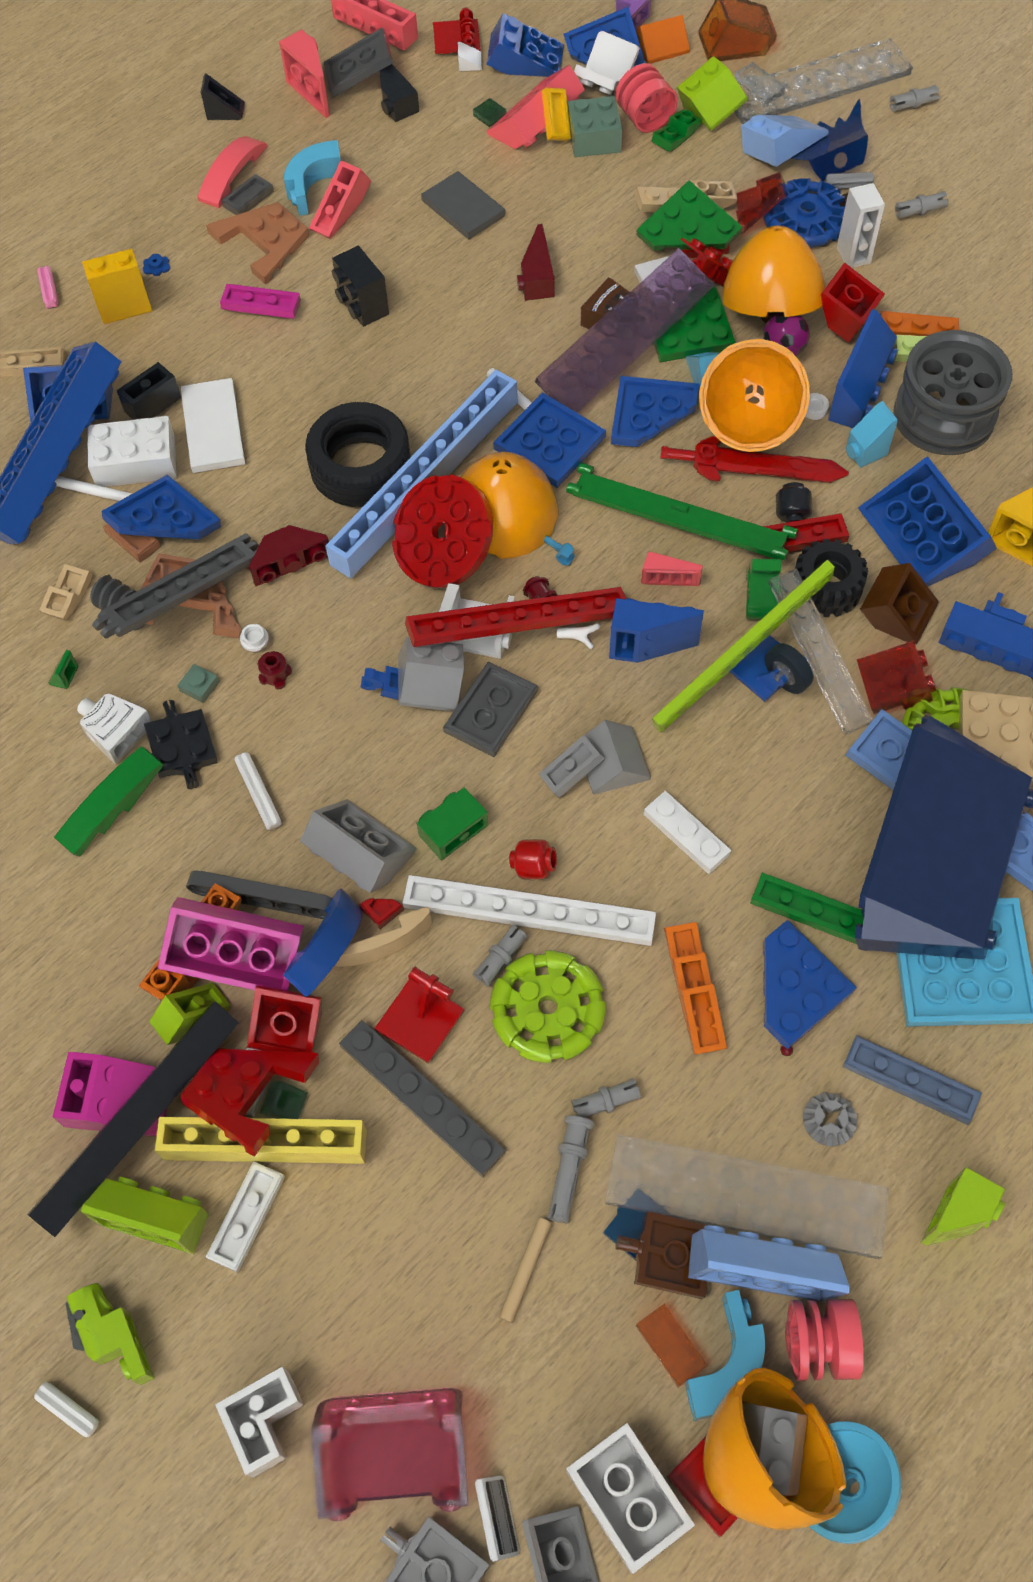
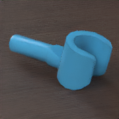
M546 536L544 542L558 552L556 555L558 562L565 566L570 565L575 557L572 553V545L569 543L562 545Z

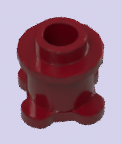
M532 577L523 588L524 595L529 597V599L558 595L555 590L549 589L550 583L545 577Z
M271 651L263 654L258 660V670L261 673L258 676L259 682L262 685H272L275 689L279 690L284 688L286 685L285 680L287 676L292 674V669L286 663V658L283 654Z

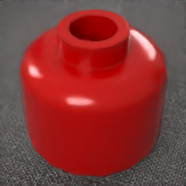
M524 839L517 843L515 850H511L509 855L510 867L515 869L517 876L523 880L546 879L556 869L557 853L555 848L551 847L550 843L545 839Z

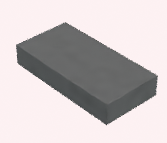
M254 174L222 200V205L235 215L247 212L274 191L273 185L257 174Z

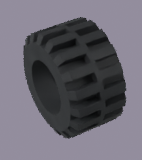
M823 539L822 543L818 541L812 542L811 547L806 546L802 550V554H799L791 582L792 591L826 560L835 566L833 576L840 580L838 582L829 581L801 606L803 609H811V613L814 615L822 613L823 617H830V614H834L837 617L841 616L843 611L848 613L852 610L853 606L856 607L867 580L868 568H866L867 562L865 558H860L862 553L858 549L853 550V545L849 543L846 545L841 544L842 540L835 539V542H830L829 539Z

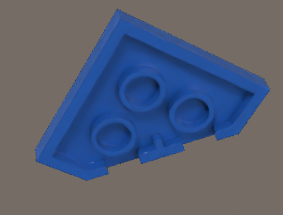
M629 7L564 33L571 59L587 65L600 31L637 45L639 53L634 66L645 63Z
M620 376L611 444L638 447L695 412L699 383Z
M168 475L101 511L102 519L119 534L200 540L221 527L220 518Z
M788 920L765 938L763 942L765 968L763 972V995L765 996L764 1027L788 1050L846 1000L857 987Z

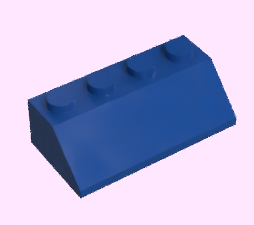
M871 310L838 380L828 421L854 428L873 409L870 403L871 401L876 402L882 388L879 386V383L886 382L890 368L887 366L888 364H894L898 349L894 348L897 337L877 310Z

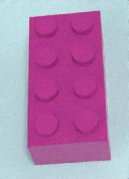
M177 897L170 909L157 969L255 990L256 985L288 991L291 982L283 974L298 952L304 926Z

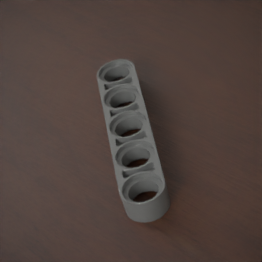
M198 870L190 873L186 888L192 893L206 896L216 883L241 897V904L318 919L326 917L327 912L325 909L332 900L331 897L323 894Z

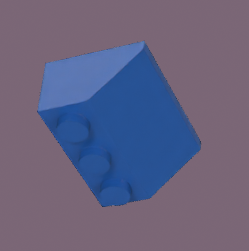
M63 365L23 368L30 422ZM112 383L108 385L105 391L107 393L105 400L94 410V419L110 418L113 393Z

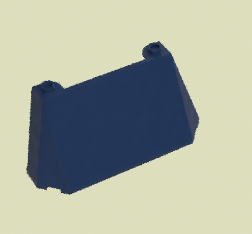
M924 715L921 724L917 723L913 727L860 894L859 908H862L861 912L864 920L863 924L858 923L856 925L855 940L858 949L864 951L985 959L988 949L994 950L998 932L993 931V916L1022 814H1026L1028 808H1033L1032 777L932 716Z

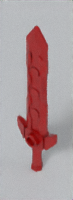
M716 436L701 440L696 445L695 451L662 446L660 459L693 461V467L697 470V473L710 481L721 480L718 471L753 475L762 474L829 483L849 475L846 469L833 460L746 452L718 447L721 441Z

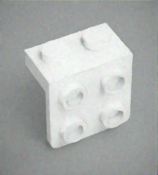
M600 31L586 68L576 64L574 72L577 76L581 77V83L590 87L593 86V83L601 85L599 91L612 96L613 91L616 92L620 79L628 70L634 67L639 47L614 35Z

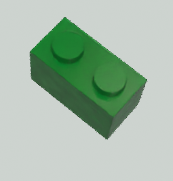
M465 787L457 793H450L445 797L441 805L434 810L426 811L416 823L419 837L441 861L489 825L488 812Z

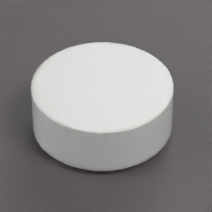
M811 393L805 417L812 420H819L825 417L829 407L828 399L822 394Z

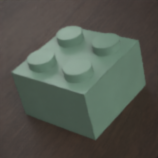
M615 96L568 101L571 144L574 158L621 153L622 126Z

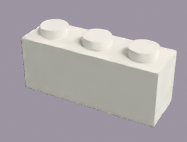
M874 183L849 188L837 250L843 261L851 268L870 264L885 207V203Z

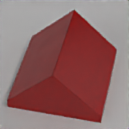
M256 985L247 1048L267 1051L313 1052L322 1016L321 997L313 995L305 997L302 993Z

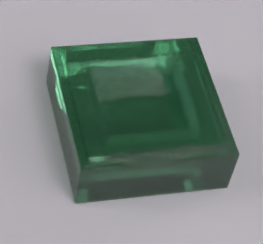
M488 98L473 109V116L488 127L494 125L506 114V109L491 98Z

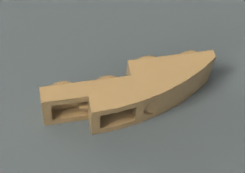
M690 180L722 209L737 202L732 182ZM637 186L635 197L640 212H656L680 188Z

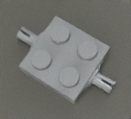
M429 1516L418 1533L408 1539V1541L393 1530L391 1526L387 1529L386 1533L396 1540L397 1543L386 1535H383L380 1540L398 1554L395 1567L385 1582H479L490 1565Z

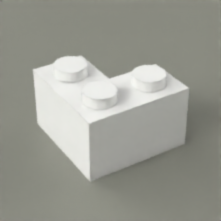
M281 1367L215 1404L245 1476L254 1478L287 1459L272 1423L304 1406L289 1371Z

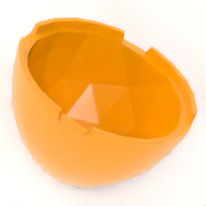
M780 225L770 226L751 237L731 263L722 293L723 304L735 312L751 316L766 317L768 312H784L785 317L802 315L822 307L821 293L825 289V281L821 265L804 238L788 227Z
M752 339L732 344L712 360L702 378L699 391L700 409L707 427L718 440L727 446L746 452L765 451L777 447L797 431L807 413L810 401V387L806 371L797 357L788 348L776 342ZM752 385V392L746 394L747 388ZM758 386L763 389V395L757 392ZM756 397L759 401L753 403L749 399Z
M495 452L476 460L462 473L461 478L476 485L485 495L491 508L493 536L488 554L497 555L500 559L519 557L531 553L545 543L544 539L546 536L551 537L558 518L557 500L546 474L538 465L516 453Z
M758 1368L741 1377L727 1391L713 1413L706 1433L703 1454V1468L708 1488L717 1502L730 1514L754 1525L783 1531L805 1528L828 1521L842 1510L843 1505L839 1503L840 1494L846 1487L844 1466L837 1444L813 1403L805 1404L792 1390L794 1383L790 1379L776 1371ZM742 1402L807 1415L798 1495H782L772 1486L773 1480L762 1465L749 1438L743 1416Z

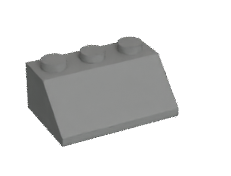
M348 799L313 811L300 840L313 854L324 858L332 864L336 871L344 873L354 880L358 887L370 893L386 886L417 849Z

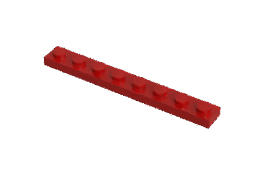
M621 587L406 616L405 626L412 646L418 647L611 619L614 614L616 598L626 599Z

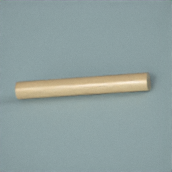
M538 1218L499 1318L508 1323L513 1322L551 1226V1222L546 1219Z

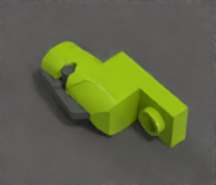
M98 1283L82 1287L67 1296L66 1310L74 1349L85 1351L91 1360L101 1365L123 1355L124 1358L120 1359L119 1362L127 1380L132 1379V1382L143 1385L155 1379L129 1311L122 1307L114 1310L102 1286H99Z

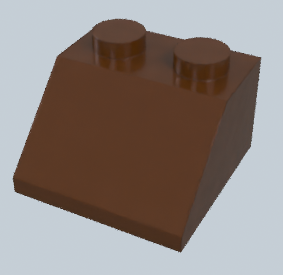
M911 563L882 567L860 610L875 629L914 645L918 643L939 601Z

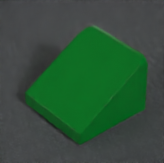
M66 650L60 658L48 682L49 685L63 689L69 687L79 667L70 650Z

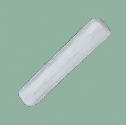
M243 752L235 757L236 765L266 829L274 830L280 827L282 824L280 817L250 754Z

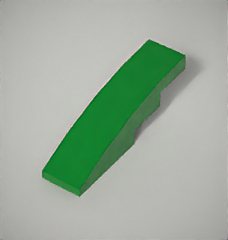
M139 747L88 795L56 833L54 838L73 855L80 857L98 833L105 834L122 810L127 812L131 810L164 764L146 748Z

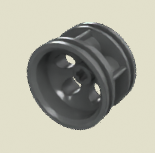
M941 331L920 340L912 348L908 356L903 374V383L898 390L893 414L898 419L896 426L900 433L916 447L939 455H960L982 446L994 430L999 416V408L1003 404L1012 382V367L1007 355L991 340L968 331ZM938 391L941 399H936L929 393ZM964 398L971 405H959L957 402Z

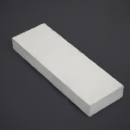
M253 1161L206 1255L208 1260L239 1273L285 1179L284 1174Z

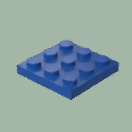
M542 392L493 442V447L498 452H511L526 457L539 466L546 474L551 485L558 488L606 437V430Z

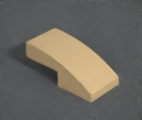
M64 563L55 587L49 585L39 611L67 620L85 594L93 574L87 570Z

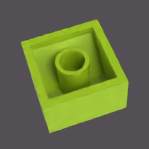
M714 56L677 87L683 108L693 112L696 117L702 119V124L711 131L748 100L729 68Z
M965 1167L949 1183L921 1243L929 1246L972 1235L982 1227L987 1229L992 1220L995 1222L998 1220L1004 1209L1005 1202L1001 1201L1005 1189Z

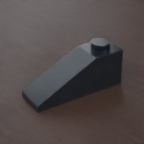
M390 64L380 70L383 99L381 107L384 113L389 115L395 122H398L419 112L418 92L395 66Z

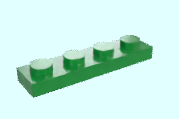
M763 872L750 902L752 905L856 945V925L858 923L863 924L864 920L862 910Z

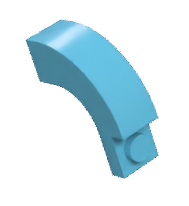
M338 140L311 145L297 153L288 163L284 173L287 198L292 200L293 206L297 205L299 216L309 215L307 203L309 188L319 180L334 176L341 161Z
M739 1290L726 1292L722 1297L732 1338V1350L727 1364L714 1374L688 1379L685 1382L693 1421L712 1417L717 1405L727 1391L741 1377L753 1369L762 1368L765 1354L763 1323L748 1326L747 1321L752 1320L748 1300L746 1298L741 1299Z

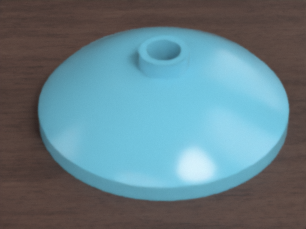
M842 1421L831 1423L827 1426L837 1444L846 1477V1487L841 1491L839 1502L843 1505V1508L834 1518L809 1527L817 1534L833 1542L843 1544L863 1542L880 1533L896 1513L902 1491L900 1466L889 1444L872 1429L855 1422ZM855 1482H858V1492L855 1494H851V1485Z

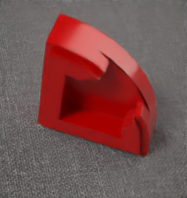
M370 898L359 904L363 912L380 930L404 911L403 905L394 899Z

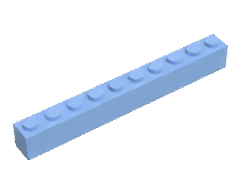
M495 370L326 545L330 566L352 579L395 533L394 517L406 494L416 484L428 477L450 475L518 403L517 381Z

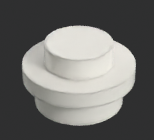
M250 624L242 630L240 642L245 650L257 652L267 646L269 636L265 628L258 624Z

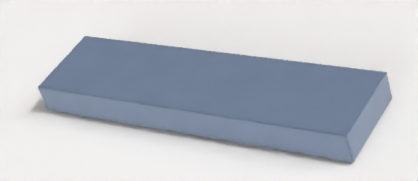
M857 1035L843 1064V1068L966 1125L971 1123L982 1094L975 1089Z

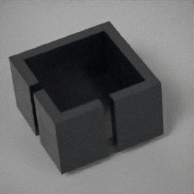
M358 245L332 257L334 267L332 276L337 284L335 294L341 304L345 303L353 319L357 318L364 327L389 315L385 277Z

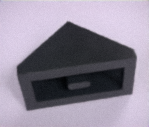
M205 74L201 86V96L207 120H240L243 117L245 101L211 76Z

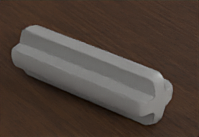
M872 172L826 175L825 182L832 184L838 189H849L874 183V175Z

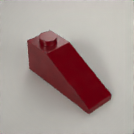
M543 224L537 225L521 262V275H517L518 291L523 290L525 301L555 297V278Z

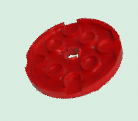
M451 474L428 477L416 484L403 498V502L394 517L393 524L396 525L395 540H392V547L400 568L413 581L432 588H447L448 583L458 585L467 580L485 560L493 536V516L485 495L472 482ZM446 524V537L439 539L438 529Z

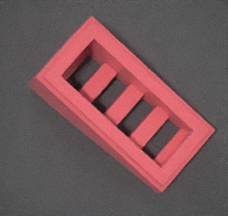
M648 552L642 569L641 583L648 585L699 586L703 565Z

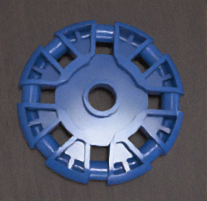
M811 178L789 180L786 185L780 184L775 187L766 197L762 212L763 220L767 227L780 225L794 230L804 238L810 247L823 246L829 240L835 241L839 238L845 206L840 207L839 204L844 202L845 196L841 195V191L837 187L822 180L820 182L811 181Z

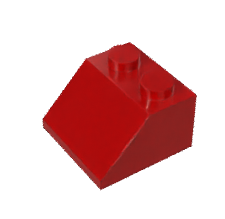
M845 262L821 293V300L828 328L849 343L864 325L871 310L876 308L885 293Z

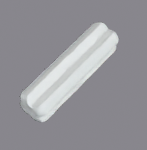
M44 1382L36 1391L34 1398L37 1402L83 1437L89 1438L97 1429L99 1420L51 1383Z

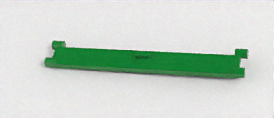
M580 463L577 472L582 475L577 484L569 482L566 489L567 493L588 501L784 561L789 550L784 549V545L788 538L795 540L799 531L797 528L784 525L782 532L603 478L593 474L594 466Z

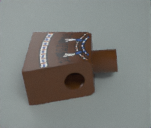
M609 277L581 306V326L613 338H619L627 328L640 332L645 324V318L638 315V298Z

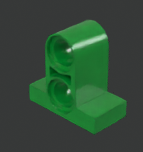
M751 560L746 569V619L761 620L778 605L779 574L781 572L782 560Z

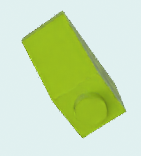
M212 982L165 995L149 1022L166 1045L177 1043L212 1002H217L226 1011L231 1005Z

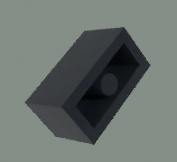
M159 362L116 390L124 412L133 420L153 418L181 398L175 376Z

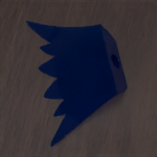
M860 99L856 102L846 121L838 118L835 127L820 121L817 125L828 129L829 134L790 158L809 161L814 172L822 181L826 180V175L843 173L863 164L867 151L868 134L865 132L862 124ZM845 153L847 155L846 164L841 168H837L834 164L836 155Z

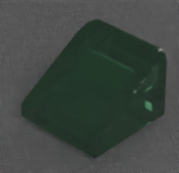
M279 1080L272 1082L260 1109V1114L275 1119H298L308 1093Z

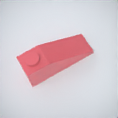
M340 161L311 222L310 230L331 239L358 208L371 184V180L360 168Z

